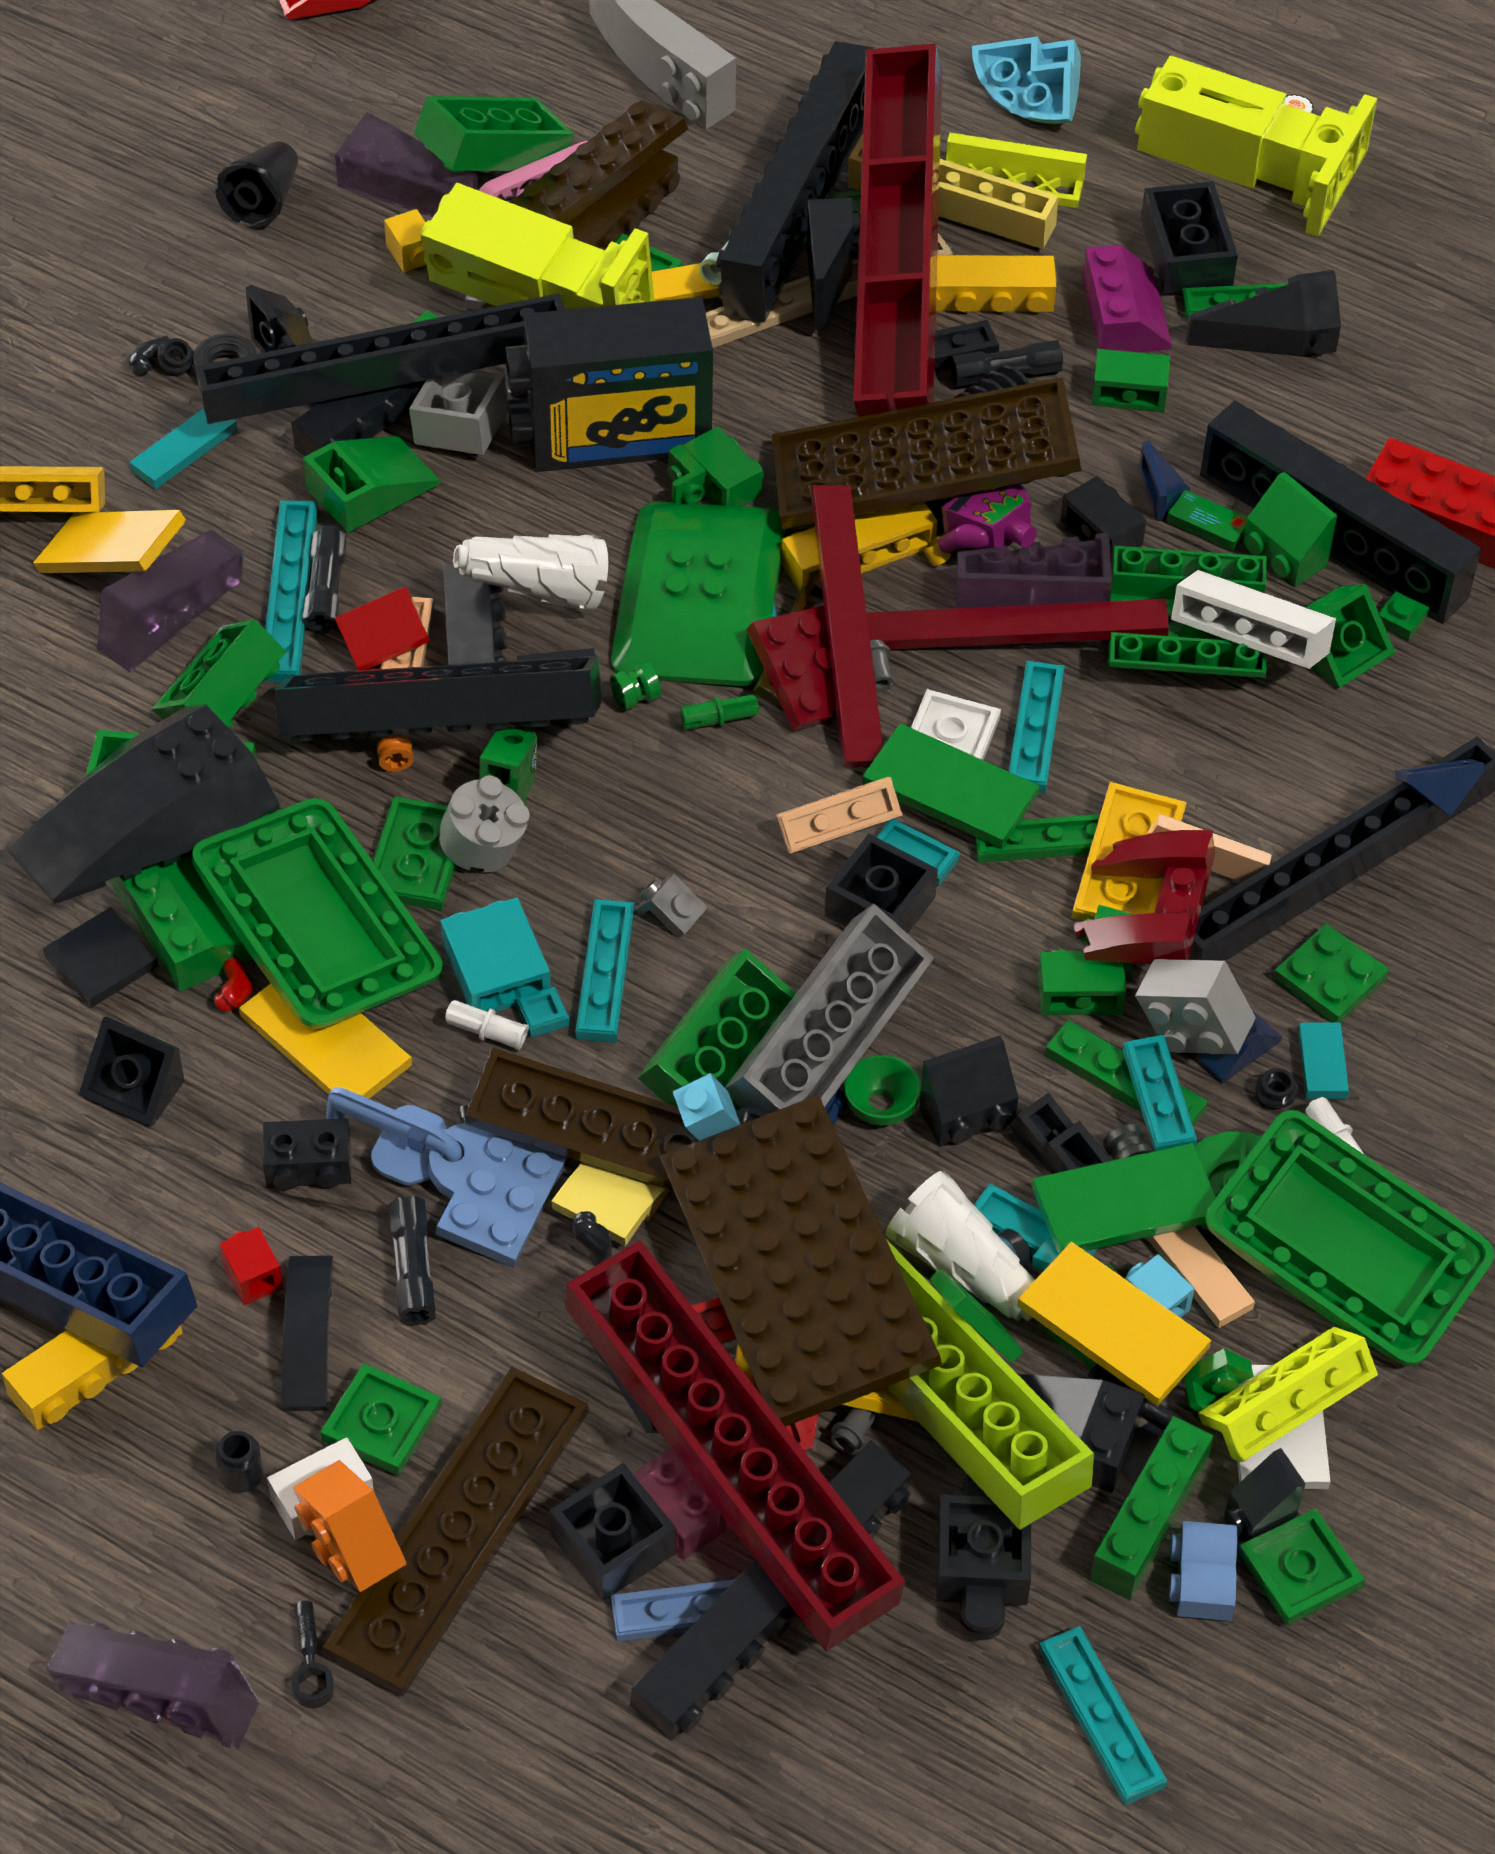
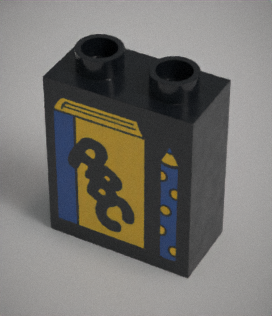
M703 297L523 314L524 345L505 347L510 392L526 391L527 397L508 399L512 444L531 442L536 472L668 459V450L679 444L683 445L712 430L713 347Z

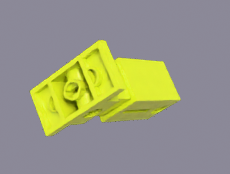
M1170 55L1164 66L1156 69L1151 87L1149 89L1144 88L1141 93L1138 108L1142 109V114L1135 128V134L1139 135L1137 150L1252 189L1256 182L1261 180L1293 191L1292 202L1305 206L1303 217L1308 218L1305 233L1319 237L1368 151L1378 98L1364 94L1358 106H1352L1348 114L1325 107L1321 116L1285 105L1286 93Z
M456 183L450 193L442 197L438 211L431 221L428 220L424 224L420 238L423 241L424 262L427 264L429 280L494 306L554 294H560L565 310L654 301L649 237L647 232L636 228L627 241L623 240L620 245L610 242L607 249L602 250L574 239L573 229L570 225Z

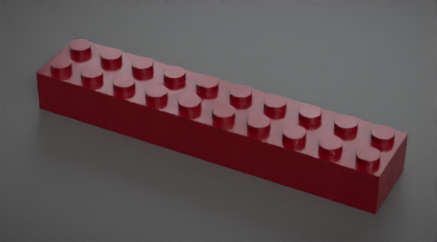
M641 1240L567 1283L565 1303L567 1312L825 1652L900 1604L905 1585L903 1577Z

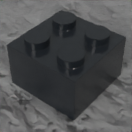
M868 834L826 887L825 917L847 927L853 918L872 904H875L908 934L935 899L938 869Z
M624 1463L549 1510L551 1537L602 1601H605L611 1595H614L677 1553V1528Z

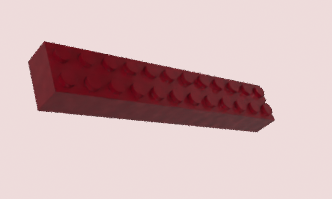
M936 43L866 49L853 398L858 417L934 402L942 68Z

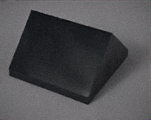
M103 1017L78 1095L148 1126H153L185 1082L179 1048L109 1017Z

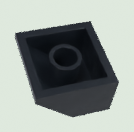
M1001 1035L923 1061L919 1109L939 1147L950 1143H963L972 1136L991 1129H1003L1016 1117L1019 1097Z

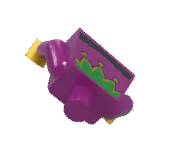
M1013 484L997 487L987 492L977 491L961 494L942 507L944 535L936 537L932 541V546L923 550L931 565L938 566L943 564L951 557L950 552L958 548L978 549L995 555L999 554L1013 542L1023 548L1029 547L1034 542L1037 531L1036 528L1031 526L1030 511L1032 504L1024 485Z

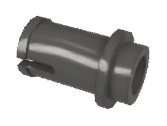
M871 640L870 646L876 691H885L891 688L894 683L888 660L891 652L883 641Z
M851 1407L842 1422H837L832 1427V1443L845 1453H852L854 1450L860 1449L864 1445V1435L874 1420L879 1417L880 1413Z

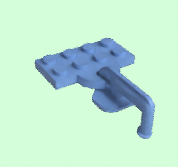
M341 1087L331 1089L328 1095L326 1119L347 1118L345 1117L346 1114L383 1130L371 1153V1163L376 1172L403 1185H413L431 1179L438 1191L451 1199L437 1225L435 1235L512 1268L515 1267L569 1157L464 1123L456 1124L447 1129L444 1120L440 1116L417 1106L405 1105L394 1110Z

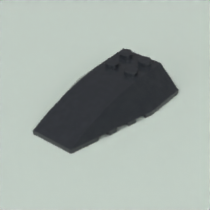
M207 705L186 706L121 744L8 849L11 856L48 898L56 904L105 887L107 880L121 875L128 879L142 874L141 868L163 861L164 865L181 860V854L193 851L195 845L201 840L241 827L280 809V804L253 753Z

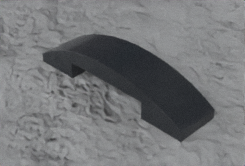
M333 1255L289 1257L283 1325V1411H327L329 1373L327 1360Z

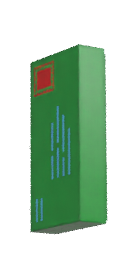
M1184 490L1168 512L1166 522L1230 551H1234L1244 537L1247 517Z

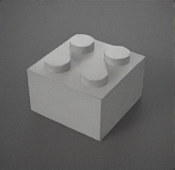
M473 370L426 380L409 408L414 444L484 455L508 413L505 376Z
M1154 959L1135 995L1157 1036L1164 1035L1169 1052L1238 1054L1256 1018L1226 961Z

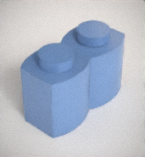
M1182 1521L1180 1534L1171 1535L1170 1561L1178 1562V1574L1170 1575L1169 1601L1177 1602V1616L1232 1621L1236 1602L1237 1525Z

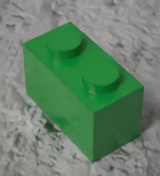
M1097 349L1091 406L1164 413L1168 390L1170 355Z
M719 426L682 445L707 471L706 496L715 505L744 506L762 496V479L764 477L762 467L755 459H750L740 448L738 442L733 437H729Z
M1054 950L1052 952H1040L1037 976L1041 1016L1123 1015L1126 996L1123 962L1085 960L1083 951Z

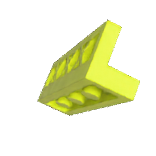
M949 133L946 161L994 176H1000L1003 179L1019 184L1025 181L1035 182L1038 185L1034 187L1035 189L1058 196V206L1078 209L1085 178L1087 154ZM1063 186L1074 188L1073 195L1058 193L1055 189Z
M1332 1327L1198 1412L1203 1425L1222 1432L1231 1458L1242 1463L1376 1377L1378 1373L1365 1338L1337 1327Z

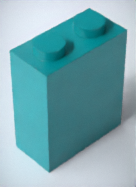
M518 897L506 901H496L489 906L469 912H459L440 920L442 945L467 1005L487 1012L489 1009H494L495 1012L516 1006V998L551 987L550 970Z

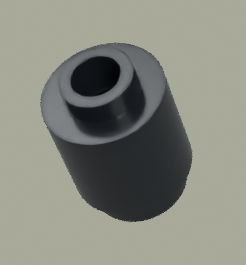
M232 1431L224 1435L215 1449L220 1482L226 1489L233 1492L241 1493L254 1489L261 1482L264 1473L260 1446L257 1440L243 1431Z

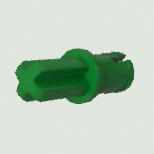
M755 695L720 700L716 696L713 701L680 706L682 725L685 731L717 724L719 727H724V722L753 717L759 714L758 700Z

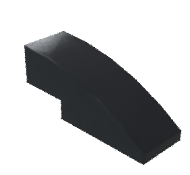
M1049 1092L1017 1114L1008 1125L1027 1149L1051 1174L1111 1161L1079 1120L1073 1124Z

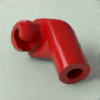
M239 957L229 958L222 965L228 981L221 987V991L214 996V1003L222 1012L227 1013L234 1007H240L252 994L251 980Z

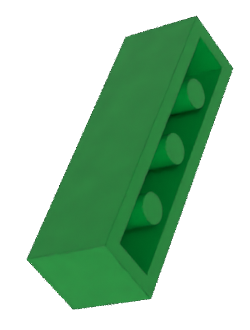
M1172 1417L1094 1555L1090 1581L1131 1601L1206 1466L1214 1435L1177 1417Z

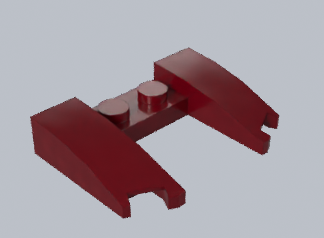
M1213 830L1156 832L1116 841L1113 844V851L1103 860H1096L1092 864V875L1157 878L1164 880L1155 913L1118 915L1075 923L1074 931L1077 940L1087 937L1090 945L1083 949L1085 960L1152 964L1154 959H1189L1215 857Z

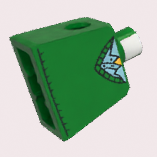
M519 726L516 729L510 727L497 729L480 757V780L485 776H494L503 782L505 778L509 777L505 786L510 787L525 804L536 775L537 736L535 732L525 726Z

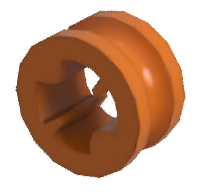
M399 734L383 737L377 744L380 767L390 772H398L410 767L414 761L413 752L411 751V740Z

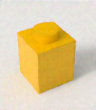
M417 209L384 220L386 246L403 273L427 265L424 262L425 253L423 241L420 238L422 228L426 222Z

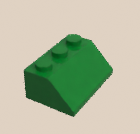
M255 619L221 625L151 710L156 715L166 719L186 706L207 705L230 729L234 723L231 718L239 709L247 707L257 696L255 689L263 680L270 679L281 666L279 660L287 651Z

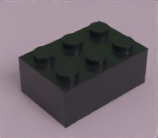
M1214 181L1145 188L1140 220L1163 293L1182 292V288L1233 286L1238 254Z

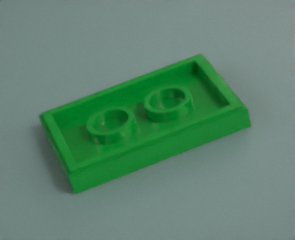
M394 796L373 862L403 904L443 911L457 866L446 856L439 840L441 836V821L448 805Z

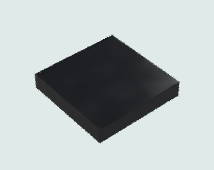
M111 907L43 948L45 958L90 1008L159 966L157 957Z

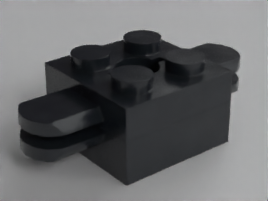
M966 1474L962 1495L941 1494L937 1529L936 1601L961 1602V1625L965 1634L973 1639L983 1641L990 1640L1000 1634L1005 1621V1604L1027 1605L1031 1585V1524L1019 1530L972 1478Z

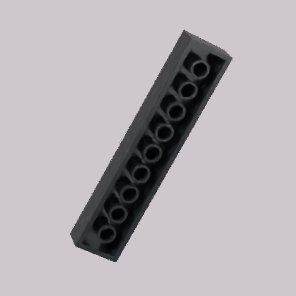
M835 41L829 53L823 55L820 70L817 75L812 76L807 95L801 97L798 112L795 117L789 119L787 132L783 139L780 138L778 140L772 161H767L761 182H756L754 185L752 199L748 205L745 204L743 206L737 227H732L725 250H720L718 254L716 269L721 272L719 298L723 300L724 315L760 322L767 320L807 241L808 200L829 198L863 131L866 49H874V47Z

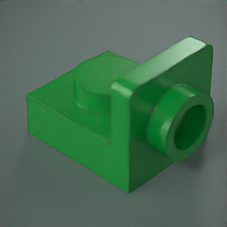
M679 444L668 450L667 475L672 483V502L675 504H696L706 497L707 471Z
M1225 1348L1198 1361L1184 1376L1186 1384L1185 1397L1190 1407L1200 1412L1219 1400V1394L1231 1392L1238 1387V1384L1254 1377L1251 1361Z

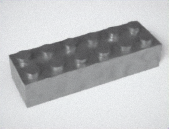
M872 904L851 920L726 1085L725 1089L729 1092L730 1098L741 1108L756 1107L766 1114L816 1095L820 1096L825 1107L933 961L934 957L875 904Z

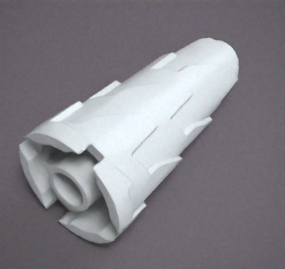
M549 534V537L514 535L513 539L474 537L466 539L462 545L456 546L453 564L455 568H459L461 575L472 577L473 581L508 588L509 592L542 598L541 602L574 608L580 612H593L597 609L604 594V591L595 590L598 581L607 582L608 552L605 541L599 539L601 536L587 534L582 536Z
M944 1170L932 1175L908 1198L911 1203L904 1211L900 1207L886 1229V1236L901 1248L921 1259L936 1272L939 1269L946 1271L963 1288L983 1303H990L1008 1318L1013 1317L1018 1321L1023 1317L1026 1321L1031 1320L1033 1317L1017 1307L1018 1298L1035 1279L1019 1263L1020 1259L992 1230L993 1225L970 1202L956 1182Z

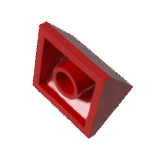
M406 586L335 617L358 671L370 669L430 642L414 600Z

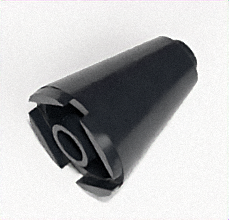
M275 141L223 168L218 174V188L215 190L221 209L237 223L240 221L250 223L251 228L268 226L280 214L297 169L298 156L295 150L285 142Z

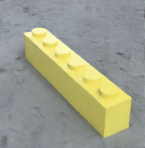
M863 134L848 158V187L861 191ZM940 159L938 216L1044 249L1057 222V195Z

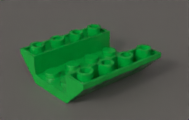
M1114 546L1109 601L1166 599L1169 636L1111 632V639H1108V665L1119 668L1265 678L1266 653L1247 647L1244 643L1238 644L1171 620L1177 584L1197 570L1265 593L1267 556Z

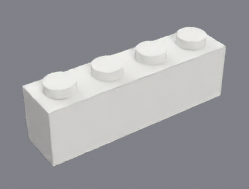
M1199 570L1177 584L1171 620L1238 644L1244 643L1247 647L1308 669L1329 654L1336 618Z

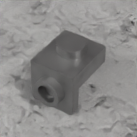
M672 874L662 882L657 878L651 881L640 893L644 900L635 911L641 916L650 910L677 938H680L708 907L675 874Z

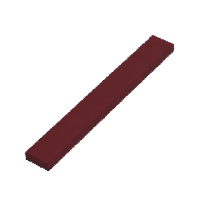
M813 485L811 498L844 767H869L883 748L851 486Z
M1166 599L866 613L870 641L881 640L889 649L1111 639V632L1169 636Z

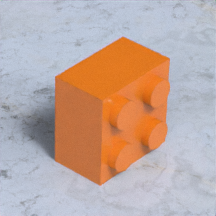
M338 1460L292 1487L300 1502L294 1506L296 1514L307 1530L312 1528L317 1539L311 1543L315 1554L324 1566L330 1564L331 1569L341 1583L348 1580L359 1592H362L407 1564L374 1490L343 1462Z

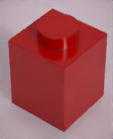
M260 1227L247 1232L235 1233L228 1240L219 1243L223 1267L243 1305L283 1289L280 1265Z

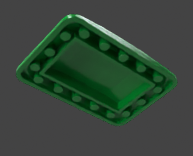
M661 501L650 502L640 509L636 520L619 606L611 656L614 671L616 673L620 671L629 673L634 670L635 666L649 662L654 668L659 681L750 686L757 683L764 667L746 629L754 621L772 618L782 562V539L785 538L787 530L782 528L779 510L694 503L675 504L673 502Z
M319 798L304 800L265 815L241 827L203 839L193 848L192 863L219 909L266 978L304 1025L317 1029L329 1027L431 984L439 978L443 964L439 954L335 807L328 801Z
M1296 1110L1284 1111L1275 1118L1211 1203L1205 1215L1208 1229L1253 1267L1345 1331L1364 1337L1368 1346L1403 1366H1415L1426 1359L1494 1259V1249L1484 1236L1315 1120Z

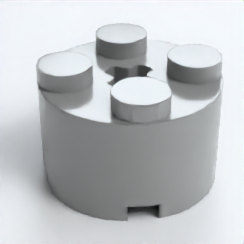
M485 776L481 780L467 782L454 792L440 825L441 836L439 838L441 848L446 856L461 868L470 870L471 867L484 869L483 872L497 871L506 866L513 858L526 830L530 816L529 810L521 798L512 789L503 785L497 777Z

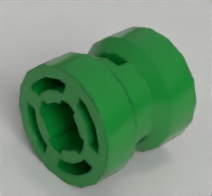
M649 662L635 666L632 672L620 671L610 675V685L614 698L623 711L636 707L639 701L645 700L650 702L661 698L660 683L654 668Z

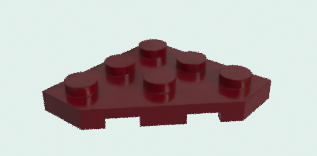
M815 607L752 622L746 630L792 730L796 731L824 724L832 716L836 705L825 607Z

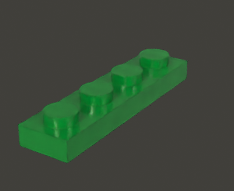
M1068 1019L1046 1046L1045 1057L1142 1113L1123 1051ZM1180 1085L1194 1127L1206 1112L1208 1100Z

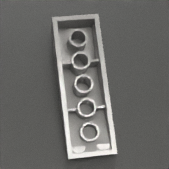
M589 0L590 15L616 55L638 79L661 97L665 103L675 107L689 120L694 121L705 130L735 111L736 57L655 0Z

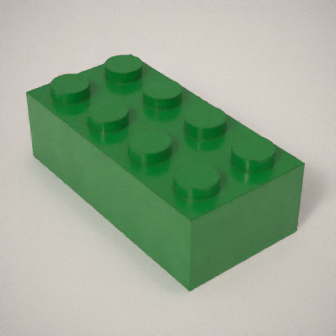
M427 96L414 130V134L425 144V148L433 152L444 163L445 168L455 173H463L464 171H480L483 173H490L491 171L511 172L570 147L575 135L543 103L533 97Z

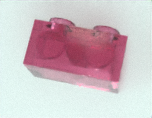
M671 1447L633 1473L677 1528V1553L683 1560H686L727 1531V1521Z

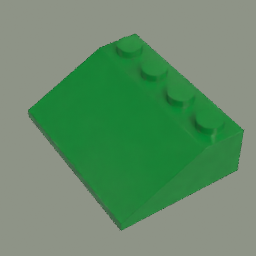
M192 851L181 854V860L164 865L163 861L141 868L142 874L126 879L121 875L109 880L179 992L223 973L222 965L229 958L239 957L243 963L253 959L192 863Z
M744 948L723 964L637 1079L663 1102L677 1107L673 1091L710 1073L725 1088L796 992ZM732 1100L735 1111L740 1109L741 1107Z

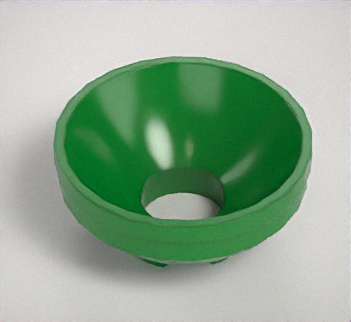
M874 1055L857 1062L845 1079L844 1092L848 1107L855 1116L870 1124L892 1125L903 1121L914 1112L920 1098L921 1086L916 1071L905 1061L894 1056ZM876 1095H886L892 1099L894 1104L889 1109L877 1110L870 1105L869 1100Z

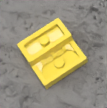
M582 1162L553 1198L552 1208L571 1219H574V1216L581 1211L594 1213L597 1223L603 1225L609 1231L611 1239L626 1247L642 1221L646 1220L649 1222L669 1190Z

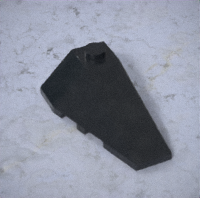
M1334 270L1299 274L1288 278V284L1271 291H1268L1267 287L1255 290L1256 296L1238 303L1230 299L1192 313L1189 316L1186 342L1192 346L1299 357L1336 352L1341 329L1336 274Z
M254 285L245 287L251 340L262 353L312 343L308 330V320L300 307L295 308L286 296ZM320 402L310 403L307 405L310 407V409H312Z

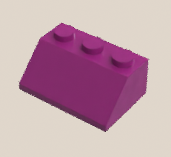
M1122 245L1087 247L1085 249L1082 280L1098 348L1127 352L1171 350L1172 343L1153 268Z

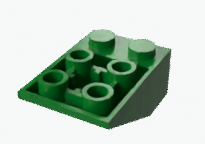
M399 436L334 441L303 457L306 489L347 533L441 484L440 479Z

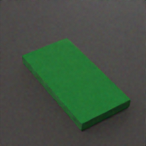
M902 723L896 728L862 777V785L890 777L899 802L1000 848H1003L1038 796L1040 785Z
M1193 1143L1033 1178L1031 1185L1058 1255L1071 1241L1084 1251L1206 1224L1205 1215L1209 1206L1216 1198Z

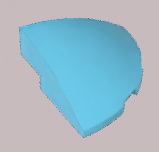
M1037 36L972 46V58L977 76L981 84L991 95L992 100L1000 107L1034 122L1071 123L1077 104L1081 54L1075 39L1041 44Z

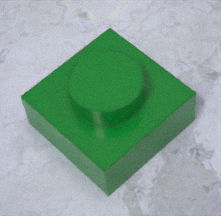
M1395 591L1381 609L1379 615L1387 631L1409 641L1427 618L1429 607Z

